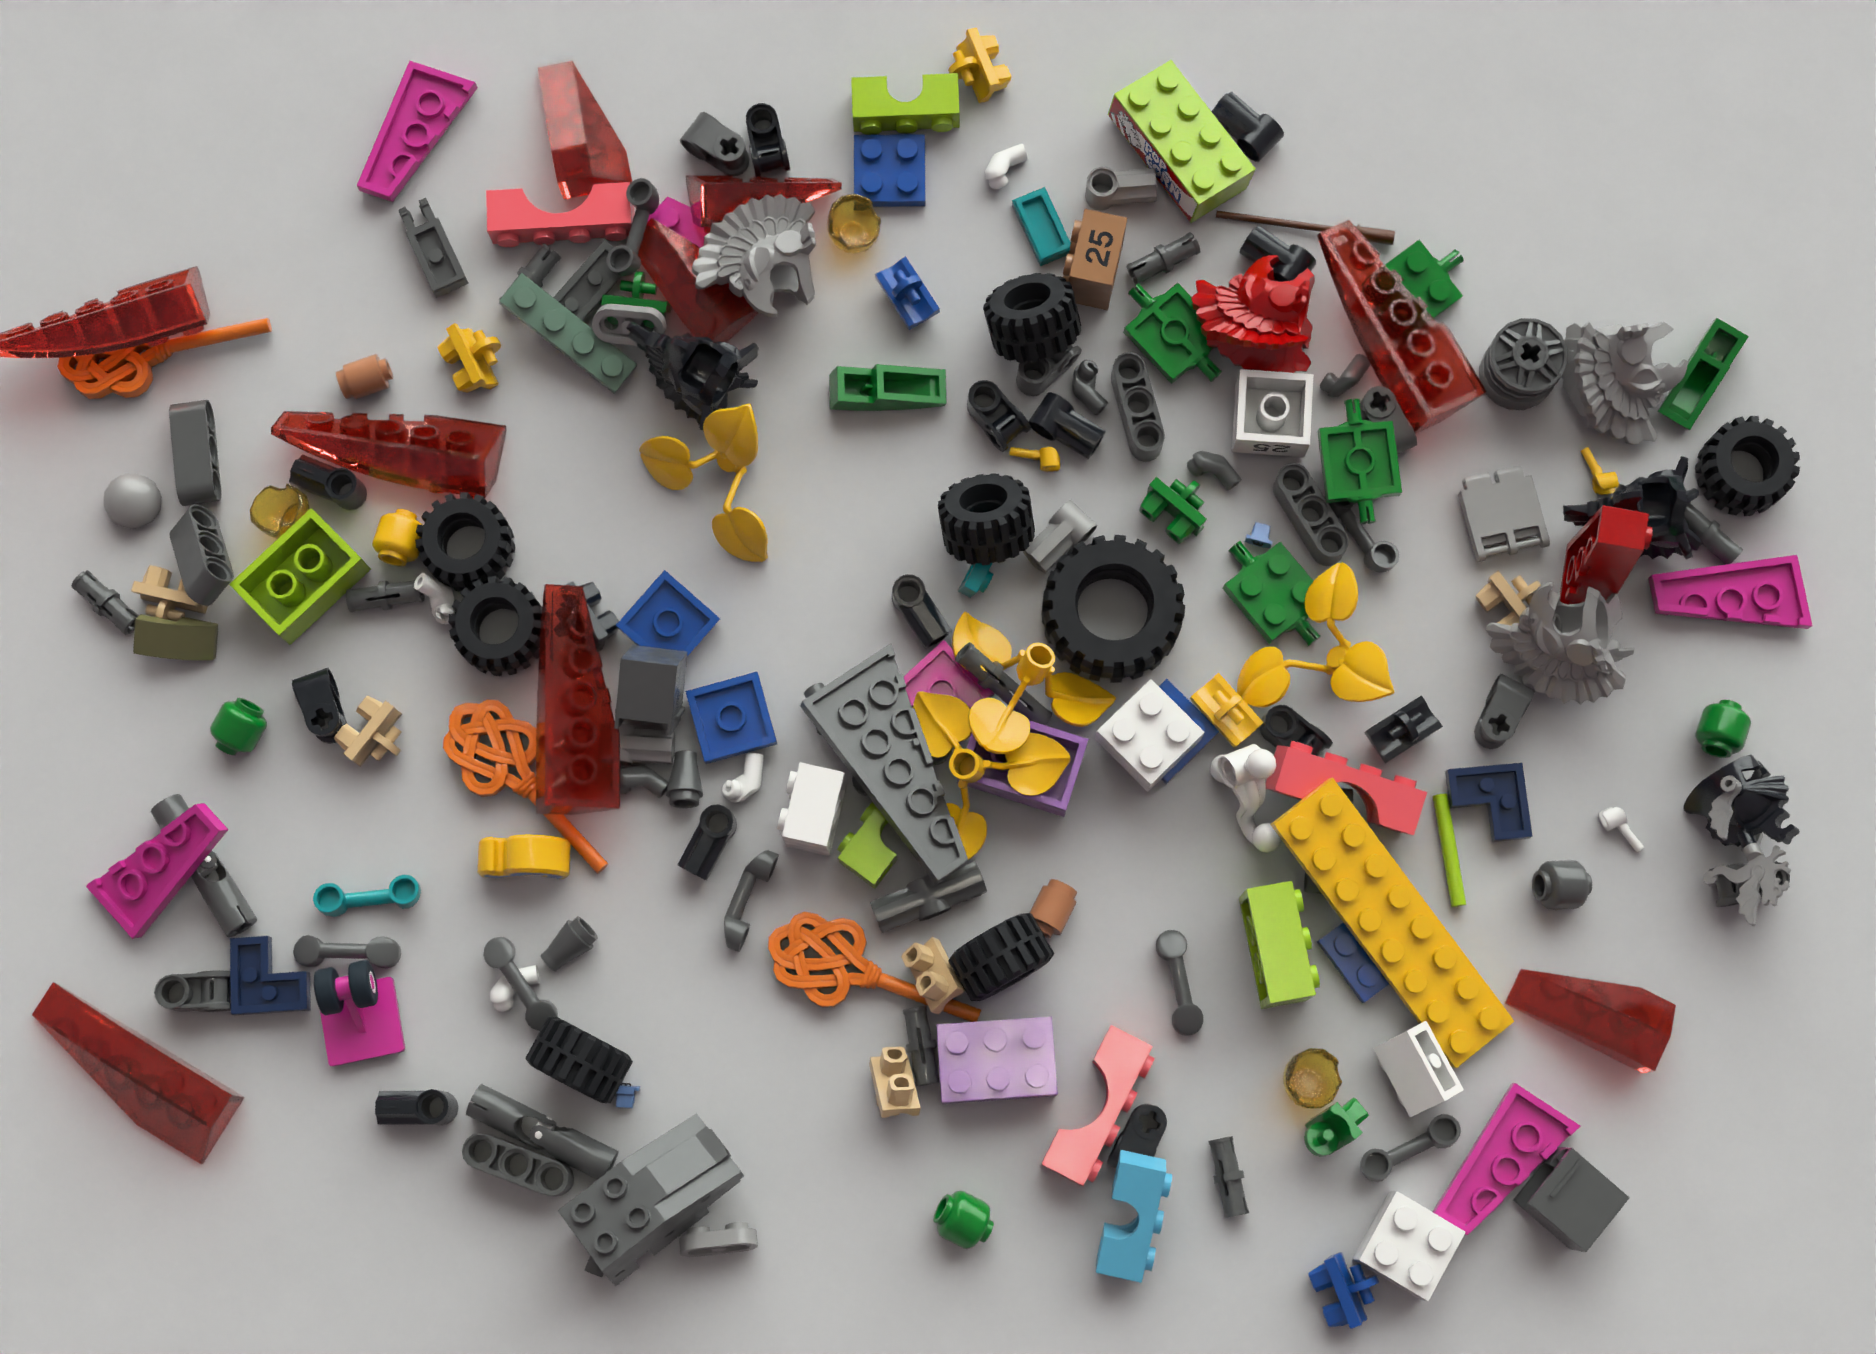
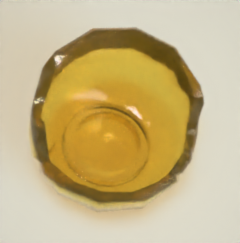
M854 193L843 195L832 204L827 217V231L830 239L838 249L855 254L867 251L878 240L881 218L877 216L873 209V202L869 198Z
M286 484V488H276L272 485L265 487L255 497L250 508L251 522L264 534L275 539L283 535L310 509L308 497L290 484Z
M1309 1048L1292 1056L1285 1065L1283 1072V1084L1289 1099L1303 1109H1320L1331 1103L1342 1084L1338 1072V1059L1325 1049Z

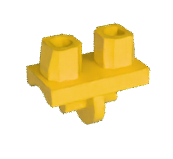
M977 28L967 29L966 39L957 46V51L953 53L955 63L949 67L948 71L949 73H958V79H963L965 86L972 85L979 103L987 102L995 91L1007 87L1012 76L1007 66L1004 64L993 66L990 59H995L999 53V45L995 36H980Z
M456 323L446 328L449 337L439 344L437 348L447 363L454 364L461 359L464 368L454 373L452 377L457 389L468 393L479 387L491 390L499 383L490 366L498 362L495 353L501 348L499 339L493 336L486 338L483 330H478L474 333L470 328L460 329Z
M1219 673L1190 697V700L1234 748L1240 745L1264 723Z

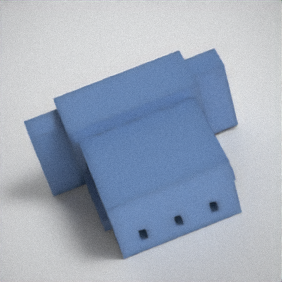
M1255 522L1252 534H1247L1244 542L1263 548H1271L1273 541L1268 540L1271 526Z
M621 1083L616 1093V1107L633 1108L635 1091H639L640 1086H632L631 1083Z

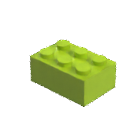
M311 508L229 585L284 641L291 645L346 593L347 589H351L363 578L371 568Z
M1292 881L1246 889L1239 897V903L1261 1009L1309 1000L1316 995L1315 988H1320V980L1316 965H1310L1307 950L1312 949V942L1308 927L1302 928L1299 912H1304V903L1300 889L1294 890Z

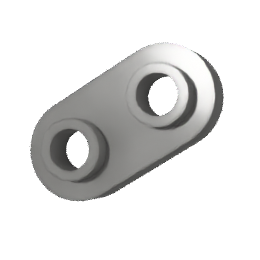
M605 304L601 306L592 320L593 331L600 340L607 343L637 345L636 342L628 337L630 332L626 327L630 321L651 333L655 331L661 334L665 333L667 324L663 314L655 308L622 304ZM607 317L616 318L619 324H611ZM650 320L653 322L654 327H646L643 321Z
M746 1222L729 1223L725 1225V1230L710 1231V1228L706 1226L691 1227L686 1230V1235L679 1238L680 1255L687 1257L744 1252L758 1247L757 1230L749 1228Z

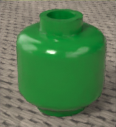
M243 698L225 702L210 726L211 735L217 740L215 746L224 753L233 756L237 752L248 753L253 751L267 727L266 719L262 716L264 710L255 703Z
M1720 700L1719 703H1713L1704 708L1695 737L1698 743L1702 745L1701 748L1705 753L1719 758H1728L1731 754L1739 753L1743 749L1751 726V720L1741 710L1742 706L1731 700Z
M957 1191L952 1195L946 1194L938 1204L933 1218L934 1223L937 1224L939 1236L964 1249L973 1248L979 1241L984 1243L989 1238L994 1226V1222L990 1220L989 1205L964 1191Z

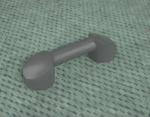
M639 178L631 182L626 191L628 201L636 208L626 245L614 247L607 255L608 268L618 276L631 275L640 268L641 259L638 257L648 218L649 215L656 211L659 205L657 189L645 178Z
M1349 501L1328 503L1336 517L1342 521L1365 553L1363 560L1367 568L1375 572H1387L1398 563L1399 551L1396 546L1388 541H1379L1377 543L1373 541L1351 510L1355 503Z
M769 850L763 851L744 868L724 917L725 941L729 949L740 952L750 929V924L741 921V915L756 879L758 878L766 882L770 880L779 854Z
M1167 930L1158 937L1156 951L1162 959L1169 963L1178 1008L1172 1015V1025L1179 1034L1190 1036L1198 1032L1202 1027L1203 1014L1201 1009L1192 1002L1183 955L1187 949V940L1180 932Z
M306 935L298 939L293 950L296 961L306 967H315L322 963L325 958L368 959L372 964L386 969L395 966L401 958L399 944L395 940L384 936L376 937L368 944L323 943L314 936Z
M505 937L491 939L484 948L483 956L485 962L489 966L501 970L527 1009L525 1013L527 1024L532 1029L540 1031L548 1016L558 1017L556 1006L548 1000H539L513 962L516 953L514 944Z
M1438 1115L1431 1121L1426 1133L1388 1152L1382 1149L1367 1151L1360 1162L1361 1171L1371 1181H1383L1388 1177L1393 1166L1433 1146L1437 1148L1451 1147L1460 1137V1124L1451 1115Z

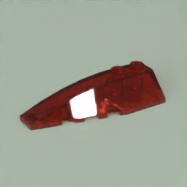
M1350 220L1326 229L1317 235L1330 275L1357 339L1383 387L1393 392L1403 414L1412 425L1415 434L1442 422L1487 393L1451 330L1443 321L1438 323L1426 310L1428 305L1420 296L1415 298L1402 284L1404 279L1395 269L1391 271L1379 259L1380 253Z
M198 266L118 290V295L106 303L99 301L98 298L84 303V306L75 310V314L70 316L68 312H63V310L51 314L39 322L40 327L34 328L32 323H26L1 332L0 357L63 358L100 354L145 343L149 347L157 346L167 342L169 336L181 332L184 336L199 333L204 330V325L208 324L210 311Z
M284 411L271 427V435L343 468L380 480L426 489L432 493L446 492L460 495V492H468L472 498L476 494L486 498L495 484L507 432L506 425L439 415H424V421H404V414H389V420H368L367 413H352V415H347L341 419H334L332 412Z
M544 585L537 691L536 814L576 815L620 809L619 728L614 729L615 721L610 705L612 701L609 689L605 685L600 653L597 652L593 638L594 629L583 586Z
M55 982L51 984L32 1014L136 1125L200 1164L205 1162L245 1098Z

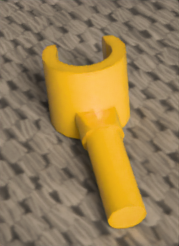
M1043 447L1040 450L1010 448V456L1040 460L1041 471L1053 472L1060 470V456L1053 447Z
M1589 447L1582 449L1581 454L1593 475L1592 485L1594 492L1599 495L1614 493L1615 488L1619 485L1617 474L1615 472L1602 473V469Z

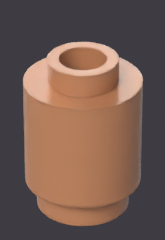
M374 354L343 365V369L336 372V378L346 399L354 397L357 400L388 389V380L393 379V373L387 359L380 360L378 355Z
M1050 879L1047 886H1042L1030 911L1046 938H1051L1053 934H1062L1077 903L1074 899L1077 891L1071 886L1055 879Z

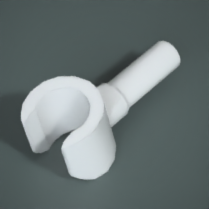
M1609 807L1598 813L1599 821L1606 831L1617 827L1636 852L1644 848L1627 824V816L1623 809Z

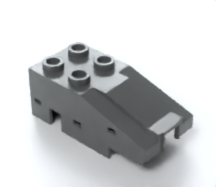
M695 1114L619 1162L560 1208L558 1212L600 1270L617 1286L640 1267L636 1262L637 1259L649 1250L655 1256L688 1228L709 1213L707 1207L737 1185L744 1175L731 1159L729 1151L713 1130L709 1129L701 1118Z

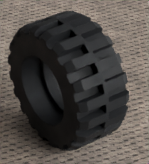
M1102 535L1093 537L1091 544L1086 545L1082 541L1075 545L1071 554H1064L1057 561L1055 570L1050 572L1043 595L1042 624L1045 626L1044 634L1048 644H1052L1055 648L1054 654L1060 661L1066 660L1070 664L1069 669L1079 675L1083 671L1090 674V680L1098 682L1100 678H1110V683H1121L1125 677H1130L1134 680L1142 677L1144 671L1148 669L1154 670L1174 647L1185 616V605L1183 604L1185 594L1183 585L1177 583L1178 573L1172 564L1167 566L1163 562L1165 555L1158 549L1154 550L1153 553L1146 549L1147 543L1139 539L1136 540L1135 544L1125 542L1126 536L1115 535L1114 540L1106 541L1105 536ZM1104 579H1117L1131 584L1143 595L1147 603L1148 613L1144 626L1136 635L1123 640H1107L1094 635L1082 624L1078 615V601L1084 589L1090 584Z

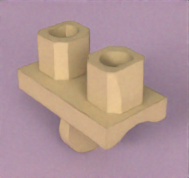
M149 565L143 581H134L131 592L140 594L142 600L159 603L158 606L148 604L145 611L146 615L178 621L180 618L185 617V612L175 610V607L206 614L208 606L196 603L187 595L182 579L180 580L178 590L168 588L172 573L167 569Z
M1498 570L1489 577L1488 584L1480 590L1475 598L1486 612H1489L1503 602L1511 613L1497 623L1512 626L1514 623H1519L1520 615L1527 608L1523 601L1525 600L1529 605L1534 592L1541 584L1537 580L1528 586L1521 575L1511 581L1519 591L1516 594Z
M366 696L356 710L358 714L369 721L359 733L346 723L334 736L335 741L345 750L343 754L360 767L369 755L380 761L388 750L396 756L401 751L393 743L402 732L393 725L402 713L386 700L382 703L370 696Z
M931 937L924 945L913 943L902 954L901 958L905 966L911 969L916 980L915 986L919 995L925 998L932 1013L939 1015L944 1010L948 1001L965 991L948 961L949 958L939 939Z
M883 1048L881 1056L870 1057L869 1062L876 1093V1103L879 1107L881 1118L897 1116L900 1113L919 1116L921 1107L905 1048Z

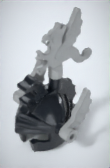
M1750 754L1729 763L1702 780L1687 797L1683 809L1688 814H1699L1707 818L1706 829L1711 833L1712 839L1719 840L1724 846L1734 845L1739 847L1741 845V851L1744 852L1748 861L1747 865L1738 870L1721 865L1715 867L1712 871L1706 872L1703 879L1710 886L1718 881V876L1723 875L1733 883L1743 884L1739 888L1740 895L1736 898L1740 904L1739 913L1745 916L1746 921L1750 925L1755 926L1757 908L1761 899L1759 893L1760 886L1762 888L1761 903L1765 906L1769 905V902L1776 906L1778 898L1783 895V891H1787L1790 887L1788 881L1780 885L1781 879L1776 878L1777 871L1791 872L1787 861L1782 864H1775V860L1785 855L1786 852L1784 850L1779 851L1780 847L1775 845L1771 855L1765 857L1759 846L1763 833L1778 843L1783 842L1788 845L1791 843L1792 838L1798 835L1800 831L1793 824L1786 828H1781L1782 822L1790 817V814L1783 809V806L1789 801V797L1786 796L1789 788L1784 784L1785 777H1768L1771 775L1769 771ZM1755 770L1751 778L1746 780L1742 772Z

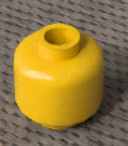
M397 509L395 513L381 516L372 542V546L378 553V558L381 561L394 566H406L407 562L415 561L418 558L420 552L416 548L415 540L421 539V537L416 533L417 525L423 524L417 521L415 513L404 509Z

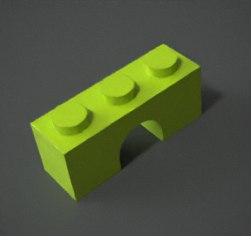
M958 73L922 75V91L916 99L909 102L898 101L889 94L887 76L851 77L854 132L876 135L882 131L896 130L899 133L908 134L917 131V129L947 132L952 130V128H960Z
M872 802L860 817L863 825L855 835L849 832L837 850L841 852L838 857L839 863L876 889L898 858L897 854L882 842V831L888 824V821Z

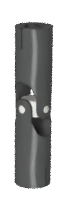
M176 794L157 803L151 809V814L160 829H162L187 811L189 807L180 794ZM211 851L191 875V878L226 936L233 937L254 925L257 917L218 855ZM215 870L219 881L207 880L206 878Z
M483 1084L476 1089L470 1100L472 1102L468 1104L467 1116L535 1149H546L556 1160L597 1180L613 1168L619 1151L573 1128L558 1127L552 1118ZM524 1117H533L539 1120L536 1126L530 1130V1138L526 1136L521 1127Z

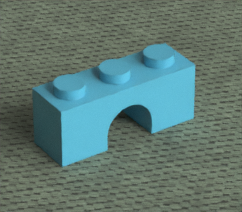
M1120 1150L1112 1185V1199L1129 1203L1136 1209L1138 1214L1131 1223L1118 1226L1104 1223L1096 1258V1273L1142 1283L1144 1271H1152L1156 1248L1150 1246L1153 1233L1160 1234L1164 1211L1158 1210L1161 1196L1168 1198L1172 1182V1174L1166 1173V1159Z

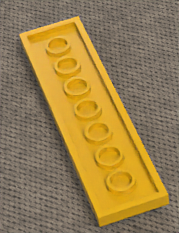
M1334 778L1327 779L1270 824L1418 1023L1427 1021L1451 1067H1459L1514 1022L1499 999Z

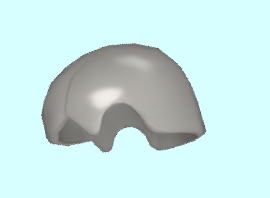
M124 474L112 480L105 490L104 508L115 525L137 529L153 522L161 510L162 496L156 484L149 478L139 474Z

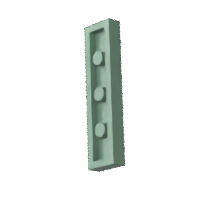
M523 273L519 275L499 300L500 305L613 394L616 393L637 366V363L614 345L600 340L590 326Z

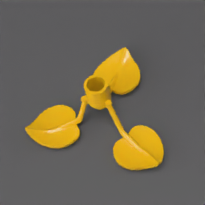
M751 404L719 409L707 416L703 424V431L708 444L714 451L696 461H689L690 451L688 447L673 437H653L646 440L640 446V456L649 473L659 484L671 490H683L688 487L693 480L691 469L698 468L714 459H717V463L722 470L735 472L736 475L723 505L724 513L717 514L712 519L714 536L728 553L739 559L750 562H763L768 558L767 532L761 519L754 512L744 507H736L733 510L731 508L741 478L747 472L745 466L755 460L758 452L757 426Z
M1343 562L1337 563L1319 575L1309 586L1305 596V611L1308 617L1317 623L1327 621L1329 630L1340 643L1339 646L1333 647L1328 652L1327 664L1321 665L1291 659L1283 661L1280 649L1276 647L1259 649L1246 660L1238 677L1237 693L1247 705L1258 708L1268 707L1280 701L1289 688L1290 674L1287 670L1289 667L1321 671L1328 675L1332 674L1330 680L1332 690L1336 696L1345 701L1366 702L1394 694L1388 663L1383 650L1378 645L1368 641L1357 643L1351 647V642L1343 637L1335 625V620L1345 621L1349 619L1355 611L1358 602L1356 578L1352 569Z
M966 611L961 615L955 626L952 637V648L955 658L962 647L971 642L975 648L992 662L998 661L1004 667L1003 670L1018 663L1016 671L1021 683L1007 707L997 699L984 698L975 702L968 714V724L973 736L981 747H984L985 750L991 753H1011L1022 747L1030 733V722L1025 715L1013 711L1027 685H1037L1045 679V695L1053 698L1051 702L1052 711L1065 723L1077 727H1084L1094 723L1116 700L1114 695L1101 686L1076 674L1061 672L1052 675L1055 671L1053 667L1055 654L1050 647L1043 643H1033L1028 646L1026 651L1020 650L1017 656L1011 658L1012 647L1010 642L994 627L975 619Z
M923 691L917 692L913 709L916 711L931 756L935 758L945 757L954 747L953 754L949 760V768L951 773L960 779L958 787L961 790L963 807L961 809L954 803H946L950 816L954 818L969 860L979 852L985 843L987 822L982 815L968 812L970 808L968 783L980 780L985 773V769H1009L1007 774L1008 782L1015 791L1027 796H1037L1047 792L1056 784L1069 765L1071 756L1054 739L1037 733H1029L1022 747L1005 754L1008 762L1000 763L983 760L981 756L972 750L962 749V746L959 744V742L967 740L972 733L968 724L970 708L965 702L950 695L932 694Z

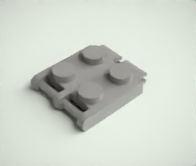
M1521 465L1495 471L1494 478L1496 483L1494 484L1489 472L1465 477L1462 480L1464 490L1459 492L1458 497L1477 562L1485 561L1487 556L1500 553L1517 554L1518 549L1540 545L1541 548L1550 546L1549 535L1532 475L1524 477ZM1537 536V538L1526 540L1529 537ZM1505 543V545L1493 547L1494 545Z

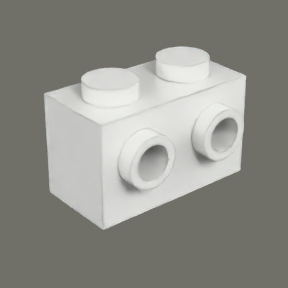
M1427 1021L1373 1048L1381 1068L1387 1073L1397 1092L1398 1100L1405 1107L1409 1117L1432 1108L1463 1091Z

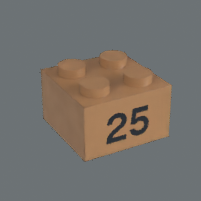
M1085 209L1082 221L1075 220L1071 235L1069 254L1067 253L1063 278L1072 285L1076 304L1108 311L1128 218Z

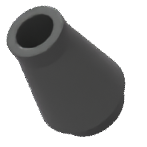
M689 750L675 752L674 764L666 791V796L669 797V804L673 807H697L699 799L703 797L696 752Z
M577 916L573 921L567 920L549 947L541 954V958L550 969L556 972L563 965L591 950L593 943L598 937L590 925Z

